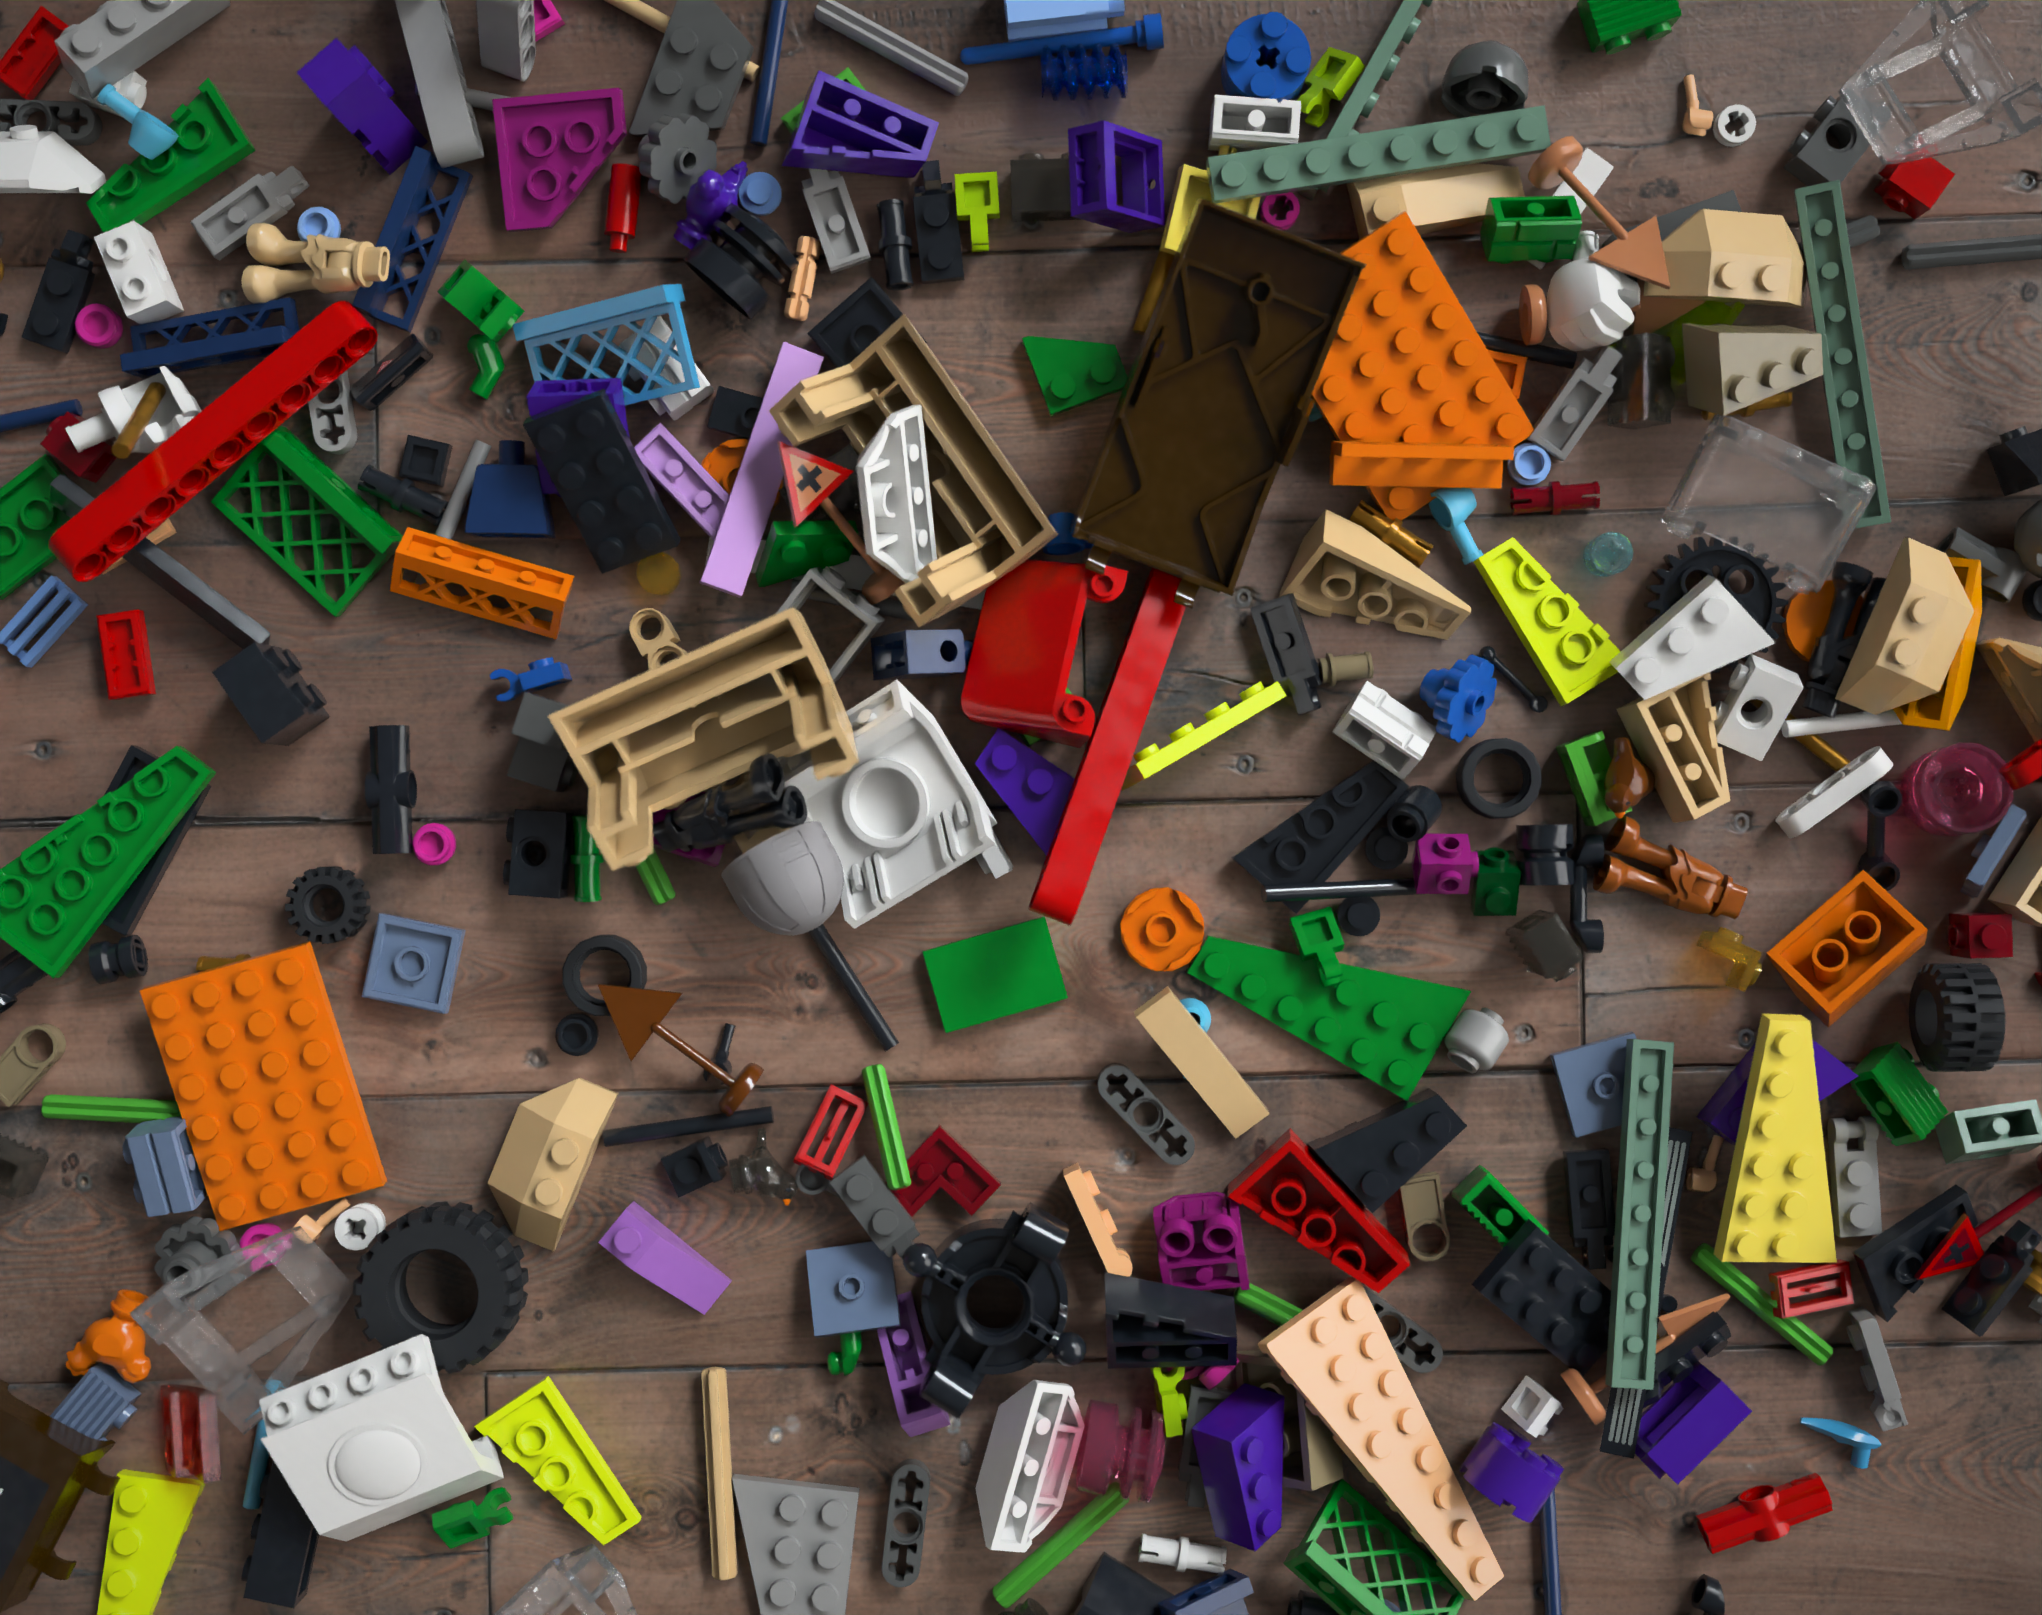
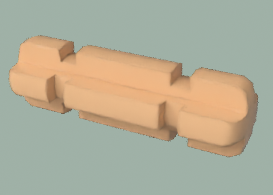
M800 236L796 248L798 258L796 259L799 265L791 273L788 288L789 295L791 296L786 298L784 309L785 317L791 320L805 321L808 316L810 305L807 299H811L817 270L815 260L819 259L821 250L820 240L814 237Z

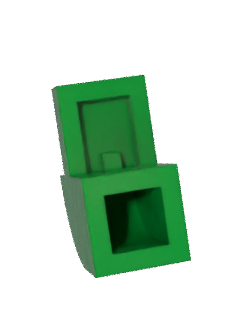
M465 259L437 291L496 343L502 339L524 313L520 306Z

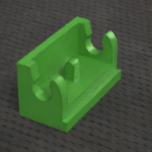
M1602 730L1556 746L1585 826H1596L1616 818L1614 812L1605 803L1604 780L1612 760L1605 744V736ZM1629 807L1625 814L1633 811L1632 808Z

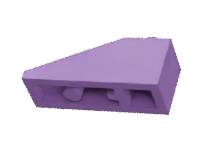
M635 1201L623 1211L598 1242L631 1270L703 1315L706 1314L732 1281Z
M909 1291L897 1295L901 1326L877 1329L900 1425L909 1437H913L951 1424L947 1412L919 1396L922 1381L932 1363L925 1360L930 1349L913 1294Z

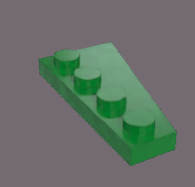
M209 78L198 87L201 92L187 107L182 103L171 115L174 120L168 126L179 136L175 143L153 160L140 154L130 165L123 164L86 202L103 233L131 221L142 225L256 151L218 88Z

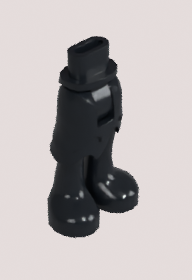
M1841 561L1835 563L1831 575L1835 587L1833 602L1825 629L1821 636L1816 637L1815 645H1813L1807 668L1809 680L1805 681L1804 687L1809 690L1802 707L1826 717L1835 718L1841 703L1835 697L1886 578H1872L1873 572L1852 563ZM1865 591L1852 635L1844 637L1859 596Z
M767 753L757 757L752 762L748 781L725 791L722 790V785L714 790L709 789L703 795L682 804L676 811L668 812L664 820L653 824V835L666 852L679 848L684 852L692 851L693 848L702 850L731 844L734 836L744 832L772 827L790 828L804 824L807 818V806L801 791L796 786L790 785L784 788L782 766L773 754ZM756 804H764L755 809L729 816L733 810Z

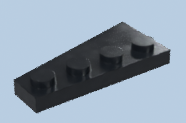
M1372 760L1231 858L1262 885L1325 882L1409 786L1395 774ZM1309 900L1282 901V903L1294 914H1297Z

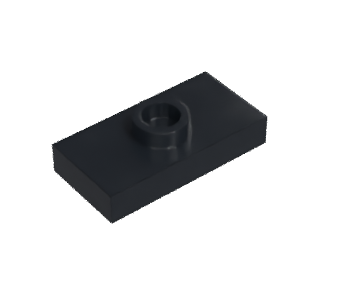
M718 386L707 427L749 440L763 398Z

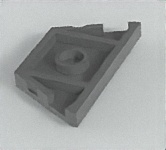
M713 0L676 1L629 130L630 134L644 137L648 134L649 127L656 123L661 116L677 117L680 113L696 116L701 122L709 126V131L725 129L754 47Z

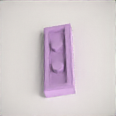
M659 423L634 448L644 468L714 541L730 495L665 426Z

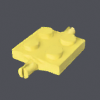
M1221 145L1218 156L1237 153L1236 148ZM1186 164L1179 167L1160 251L1175 255L1196 200L1203 198L1212 202L1207 170ZM1261 197L1217 204L1256 220Z

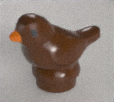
M1627 737L1615 739L1614 756L1604 780L1605 803L1614 812L1615 816L1621 819L1628 808L1637 805L1641 799L1650 794L1655 785L1653 771L1646 764L1635 758L1631 742Z

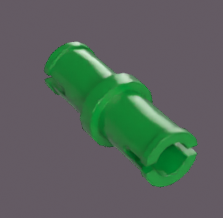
M588 815L572 816L574 854H569V861L571 864H574V901L576 902L602 900L600 892V863L604 862V856L600 853L599 847L587 828Z

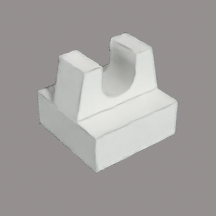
M1526 1375L1501 1410L1526 1432L1537 1437L1538 1435L1544 1436L1548 1430L1545 1425L1554 1413L1559 1415L1564 1408L1561 1406V1402Z

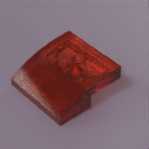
M179 1384L160 1385L166 1470L175 1478L194 1475L202 1483L221 1480L216 1393L195 1386Z

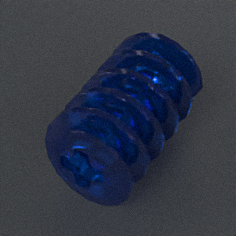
M1117 42L1111 43L1107 56L1104 55L1100 43L1093 45L1090 56H1087L1083 44L1076 46L1073 57H1070L1066 45H1060L1056 58H1053L1048 45L1042 47V98L1045 89H1049L1053 101H1059L1062 89L1066 88L1070 100L1075 101L1079 88H1083L1087 99L1092 100L1096 87H1100L1104 98L1110 99L1113 86H1117L1122 99L1127 98L1126 51L1124 55L1121 54Z

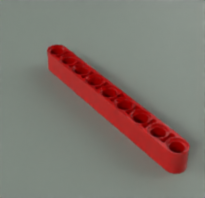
M341 300L327 307L61 526L49 540L48 548L76 581L87 582L102 574L366 355L377 342V330L348 301Z
M1152 568L1094 723L1091 738L1088 740L1028 907L1030 911L1069 926L1076 916L1186 606L1174 602L1175 593L1181 578Z

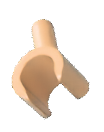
M1687 75L1683 78L1687 110L1684 115L1682 128L1687 134L1705 136L1706 130H1709L1712 126L1713 112L1699 109L1694 75Z
M1713 1135L1703 1162V1168L1690 1167L1686 1175V1188L1688 1190L1709 1192L1715 1188L1717 1183L1716 1172L1714 1171L1715 1163L1724 1138Z
M344 1197L321 1215L317 1221L305 1214L293 1227L291 1234L303 1243L316 1241L323 1233L325 1227L351 1206L350 1202Z

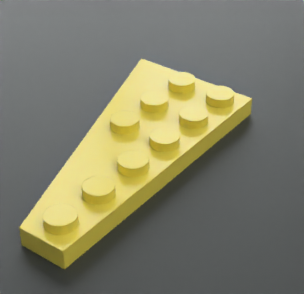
M1761 1015L1714 1249V1255L1721 1262L1837 1263L1811 1024L1802 1015Z

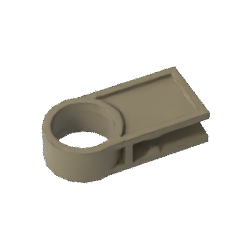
M46 1023L27 1027L20 1032L19 1036L0 1056V1100L8 1107H11L13 1104L18 1105L49 1069L61 1059L65 1052L66 1040L58 1027ZM36 1030H43L52 1038L53 1052L45 1061L35 1058L29 1050V1038Z
M1436 1171L1415 1174L1398 1190L1405 1242L1408 1249L1417 1258L1423 1261H1435L1442 1258L1450 1246V1235L1447 1227L1439 1174H1436ZM1424 1224H1435L1442 1232L1440 1246L1431 1253L1417 1251L1412 1243L1415 1230Z

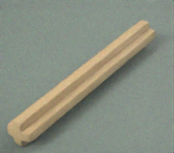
M710 1367L702 1370L701 1382L712 1576L714 1579L728 1580L735 1578L738 1572L727 1372L722 1367Z

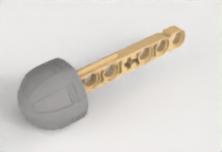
M645 608L633 615L629 631L642 657L648 659L649 670L660 666L663 657L670 653H675L679 657L688 654L687 651L676 645L681 640L670 620L664 614L653 608ZM651 617L658 618L661 624L659 635L652 640H645L640 632L643 622ZM740 774L739 780L734 785H723L722 790L725 791L740 786L748 781L749 775ZM740 809L731 811L729 816L739 814ZM819 821L807 822L792 828L772 827L761 829L752 837L749 834L751 831L734 836L743 854L731 862L723 870L721 876L740 911L750 922L771 933L794 936L817 928L832 915L842 896L844 874L835 848Z

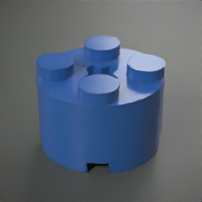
M1279 12L1253 16L1242 22L1231 34L1222 60L1221 82L1225 93L1228 96L1276 99L1278 103H1281L1282 100H1295L1302 89L1311 64V51L1305 34L1294 22ZM1261 60L1264 63L1270 62L1273 67L1271 69L1267 64L1260 67L1258 62Z

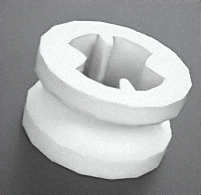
M1735 104L1728 106L1717 115L1713 122L1715 138L1725 146L1735 147L1741 145L1755 131V116L1744 105ZM1730 115L1733 116V121L1740 118L1744 126L1739 129L1740 136H1735V131L1729 134L1725 130V125L1730 122Z

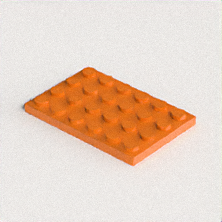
M1406 211L1399 213L1339 253L1367 265L1361 271L1311 394V399L1315 400L1316 407L1337 441L1500 444L1514 447L1532 434L1534 431L1532 424ZM1365 486L1381 513L1393 521L1396 518L1402 521L1437 498L1431 497L1430 493L1443 488Z
M310 941L150 985L139 990L181 1117L186 1121V1132L216 1222L219 1226V1231L382 1187L386 1184L387 1178Z

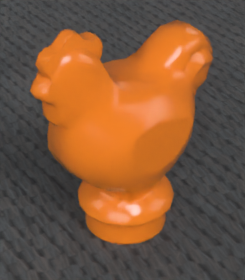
M119 1290L116 1298L110 1303V1308L114 1312L113 1316L94 1321L85 1330L82 1340L76 1343L74 1350L66 1353L68 1357L66 1368L70 1369L72 1375H85L91 1366L96 1362L113 1366L125 1381L132 1384L146 1379L151 1370L150 1358L145 1355L146 1337L139 1321L146 1320L149 1317V1308L152 1300L148 1296L133 1290Z

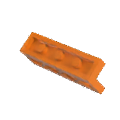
M1331 441L1329 484L1344 486L1502 489L1503 460H1513L1514 447L1500 444Z
M407 527L395 551L390 591L557 639L564 608L572 590L574 576ZM404 568L419 572L427 582L420 585L403 580ZM450 582L460 584L469 594L463 597L454 595L445 585ZM493 594L504 597L511 606L505 609L495 607L487 597ZM539 607L553 611L551 623L535 618L528 609Z

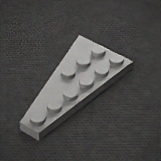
M734 1474L732 1481L760 1614L845 1615L860 1488Z

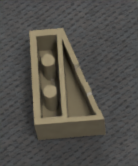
M1682 323L1688 406L1725 416L1823 375L1822 335L1820 333L1787 325L1744 324V326H1729L1725 324L1696 325Z

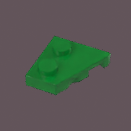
M1035 336L1022 338L1023 346L1050 417L1121 391L1125 386L1128 377L1114 344Z

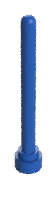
M1160 13L1143 15V20L1135 21L1133 26L966 47L960 52V60L966 65L1132 43H1137L1138 47L1146 46V50L1164 48Z

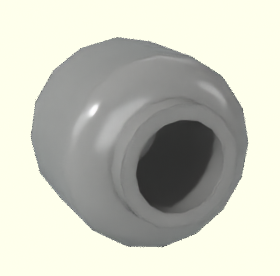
M1482 1008L1480 1011L1473 1009L1464 1010L1445 1037V1045L1449 1050L1447 1053L1448 1058L1455 1065L1470 1073H1476L1477 1070H1490L1509 1042L1508 1033L1502 1026L1504 1023L1503 1018L1488 1008Z

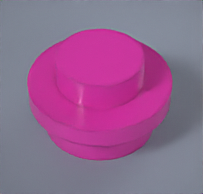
M426 824L418 829L414 835L413 851L421 862L427 865H441L449 861L454 855L456 838L453 832L443 824Z

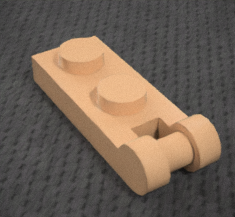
M1078 1163L1063 1169L1064 1178L1107 1272L1130 1277L1133 1269L1130 1255L1124 1249L1117 1248L1111 1235L1117 1233L1118 1230L1108 1208L1101 1212L1093 1196L1100 1194V1190L1091 1171L1088 1170L1083 1173Z

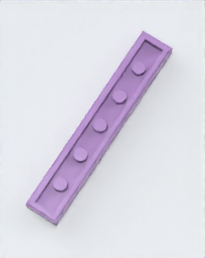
M782 343L700 584L739 598L742 597L784 475L777 442L781 441L793 446L789 439L781 433L777 422L769 410L801 380L818 375L824 357L789 343Z

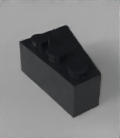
M1429 1088L1409 1097L1408 1101L1402 1100L1382 1109L1381 1112L1359 1122H1353L1344 1126V1129L1324 1138L1315 1139L1308 1144L1371 1213H1374L1462 1132L1467 1125L1439 1094Z

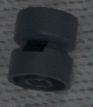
M1573 824L1516 825L1517 849L1524 853V857L1517 861L1521 871L1520 885L1574 884V860L1567 857V852L1574 848Z

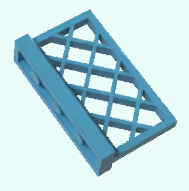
M682 284L660 285L513 324L516 341H524L534 383L535 381H546L548 378L550 380H565L562 375L571 359L587 369L583 379H593L594 376L600 379L613 378L599 368L609 349L624 360L616 378H621L625 406L700 388L680 302L686 301ZM665 314H669L673 330L667 343L650 333L656 318ZM645 320L642 327L638 325L636 322ZM622 325H626L638 334L629 352H626L612 342L619 327ZM608 329L604 336L599 333V331ZM583 335H588L600 343L591 362L575 352ZM570 339L567 345L561 342ZM645 340L662 350L653 369L636 359ZM551 344L563 353L554 371L544 365L540 346ZM670 356L681 363L685 382L673 384L660 375ZM632 366L648 376L642 391L637 394L623 385ZM656 382L662 386L661 388L653 389Z

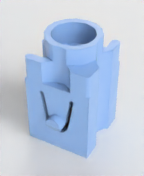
M1003 0L1008 42L1108 29L1107 18L1124 16L1125 12L1124 0Z

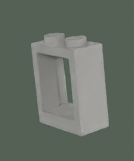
M818 566L809 569L776 614L792 607L799 611L812 592L819 586L865 623L829 670L833 682L836 684L885 619L878 614L880 608L877 604L871 605L863 594L859 593L858 596H855L844 587L846 580L838 572L827 566L824 570Z

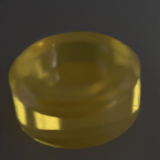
M661 552L640 561L637 568V578L640 585L649 593L660 596L667 595L678 587L681 580V568L672 556Z

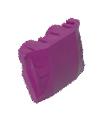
M1207 1192L1173 1196L1153 1207V1220L1162 1283L1200 1291L1241 1287V1290H1250L1239 1204L1223 1193Z

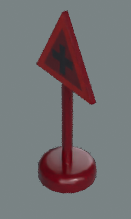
M2042 1152L2036 1157V1164L2041 1175ZM2042 1183L1974 1229L1968 1215L1964 1212L1914 1277L1919 1280L1975 1265L1984 1255L1978 1239L2042 1196Z

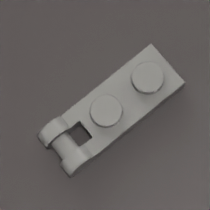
M1860 1116L1857 1121H1846L1844 1117L1830 1118L1827 1130L1834 1235L1840 1238L1879 1235L1882 1233L1876 1143L1879 1129L1876 1118ZM1849 1138H1858L1857 1149H1847Z

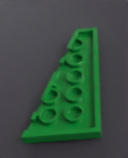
M176 746L136 773L134 778L123 786L98 799L97 803L85 812L76 814L22 851L19 857L0 869V938L52 978H60L217 772L184 747Z
M1209 935L1206 936L1199 952L1195 955L1186 971L1188 974L1408 1101L1471 993L1467 989L1340 963L1343 975L1339 976L1340 984L1323 988L1315 959L1303 962L1300 954Z

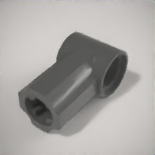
M1959 527L1953 528L1937 549L1946 553L1948 557L1980 560L1982 595L1997 602L2009 603L2027 572L2018 553L2006 548H1994Z

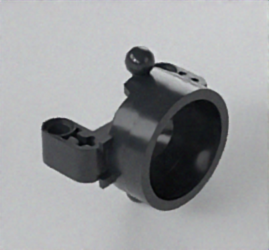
M1029 1202L1021 1215L1013 1210L1008 1220L985 1219L959 1228L950 1234L936 1251L924 1243H915L906 1249L903 1255V1265L906 1271L915 1277H925L921 1298L922 1314L926 1329L934 1342L925 1357V1360L932 1364L922 1381L920 1397L958 1419L968 1406L975 1390H977L986 1374L1000 1375L1022 1370L1034 1363L1039 1364L1051 1352L1055 1360L1066 1367L1075 1366L1084 1359L1086 1344L1083 1338L1073 1332L1063 1333L1068 1316V1292L1065 1272L1058 1253L1067 1239L1069 1233L1068 1224ZM1000 1275L1010 1279L1018 1286L1023 1296V1306L1020 1315L1012 1323L1002 1328H989L980 1325L971 1317L967 1308L966 1297L969 1289L977 1280L986 1276Z

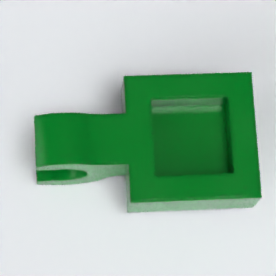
M1331 907L1291 917L1289 927L1302 961L1315 959L1323 988L1340 984L1339 976H1342L1343 972L1335 953L1343 951L1345 943Z
M500 1487L490 1491L478 1506L473 1500L455 1503L447 1509L432 1514L433 1530L450 1549L490 1535L489 1527L505 1525L513 1520V1514L507 1507L497 1510L502 1503L511 1501V1495L505 1488Z

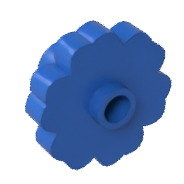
M1471 654L1466 661L1462 659L1457 660L1450 670L1446 668L1440 670L1432 669L1425 675L1420 686V698L1427 703L1429 708L1434 709L1433 717L1438 720L1436 725L1437 733L1459 743L1465 736L1472 737L1477 729L1483 725L1486 710L1494 701L1497 680L1492 678L1494 664L1489 663L1484 658Z

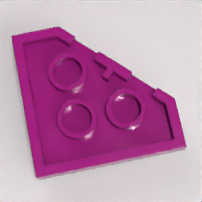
M620 88L492 99L506 231L518 232L552 229L627 135L623 90Z

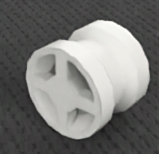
M366 1202L356 1204L341 1213L336 1220L334 1227L335 1237L346 1249L353 1251L363 1250L368 1247V1244L377 1234L385 1229V1216L381 1209L374 1204Z

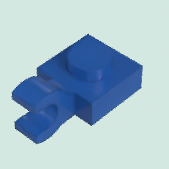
M553 657L529 663L530 671L518 675L507 669L493 671L490 674L491 680L507 678L510 682V689L504 694L497 695V701L510 702L525 692L533 693L572 681L568 665L562 662L554 663Z

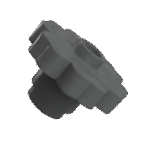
M680 113L677 117L663 115L656 123L649 127L648 134L640 141L638 157L640 160V173L649 178L648 190L650 193L657 195L664 201L676 204L681 199H687L690 187L698 182V178L705 171L716 169L717 144L708 139L709 126L706 123L701 122L696 116Z
M192 1216L183 1225L173 1224L163 1233L161 1239L155 1245V1251L161 1259L157 1261L154 1269L160 1277L162 1285L175 1293H179L182 1300L204 1304L214 1295L224 1296L233 1288L236 1280L242 1274L241 1267L236 1261L242 1256L243 1252L240 1245L236 1243L235 1235L230 1231L219 1232V1226L214 1219Z

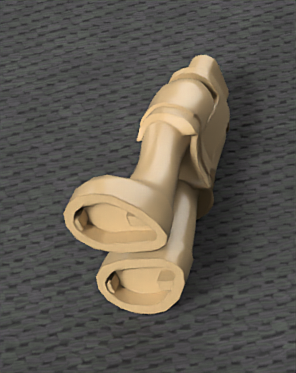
M267 223L252 224L247 231L246 245L249 253L256 261L263 264L248 266L242 274L243 292L253 304L277 300L287 293L304 290H319L324 294L357 290L360 287L368 288L372 286L373 281H386L388 278L390 253L387 247H374L368 241L358 242L348 238L327 237L322 234L317 236L309 234L307 235V241L287 240L276 226ZM307 263L311 270H280L272 267Z

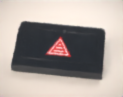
M414 333L410 334L351 387L355 400L366 409L374 411L426 365L434 355Z

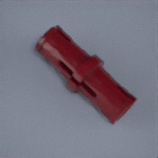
M1559 481L1549 482L1548 486L1512 487L1510 499H1528L1525 502H1510L1512 515L1550 511L1551 515H1560L1562 510L1599 509L1600 498L1596 496L1582 497L1583 495L1600 494L1598 481H1593L1592 483L1560 485Z

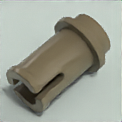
M1369 651L1334 657L1332 653H1326L1325 658L1318 659L1322 684L1328 683L1330 687L1335 686L1336 682L1373 678V660Z

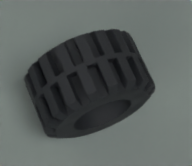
M1982 963L1923 965L1914 980L1909 1001L1910 1033L1920 1062L1923 1066H1926L1927 1070L1934 1072L1986 1071L1992 1069L2000 1057L2006 1024L2003 996L1994 973H1991L1990 968L1987 965H1982Z

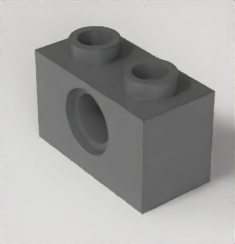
M1849 88L1837 99L1830 95L1813 116L1818 120L1815 127L1810 133L1804 129L1787 151L1792 154V157L1783 168L1806 186L1840 180L1841 184L1889 121V118ZM1826 133L1832 134L1838 139L1839 149L1829 146L1826 141Z

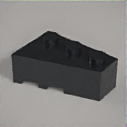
M1105 1272L1108 1369L1237 1365V1329L1234 1297Z

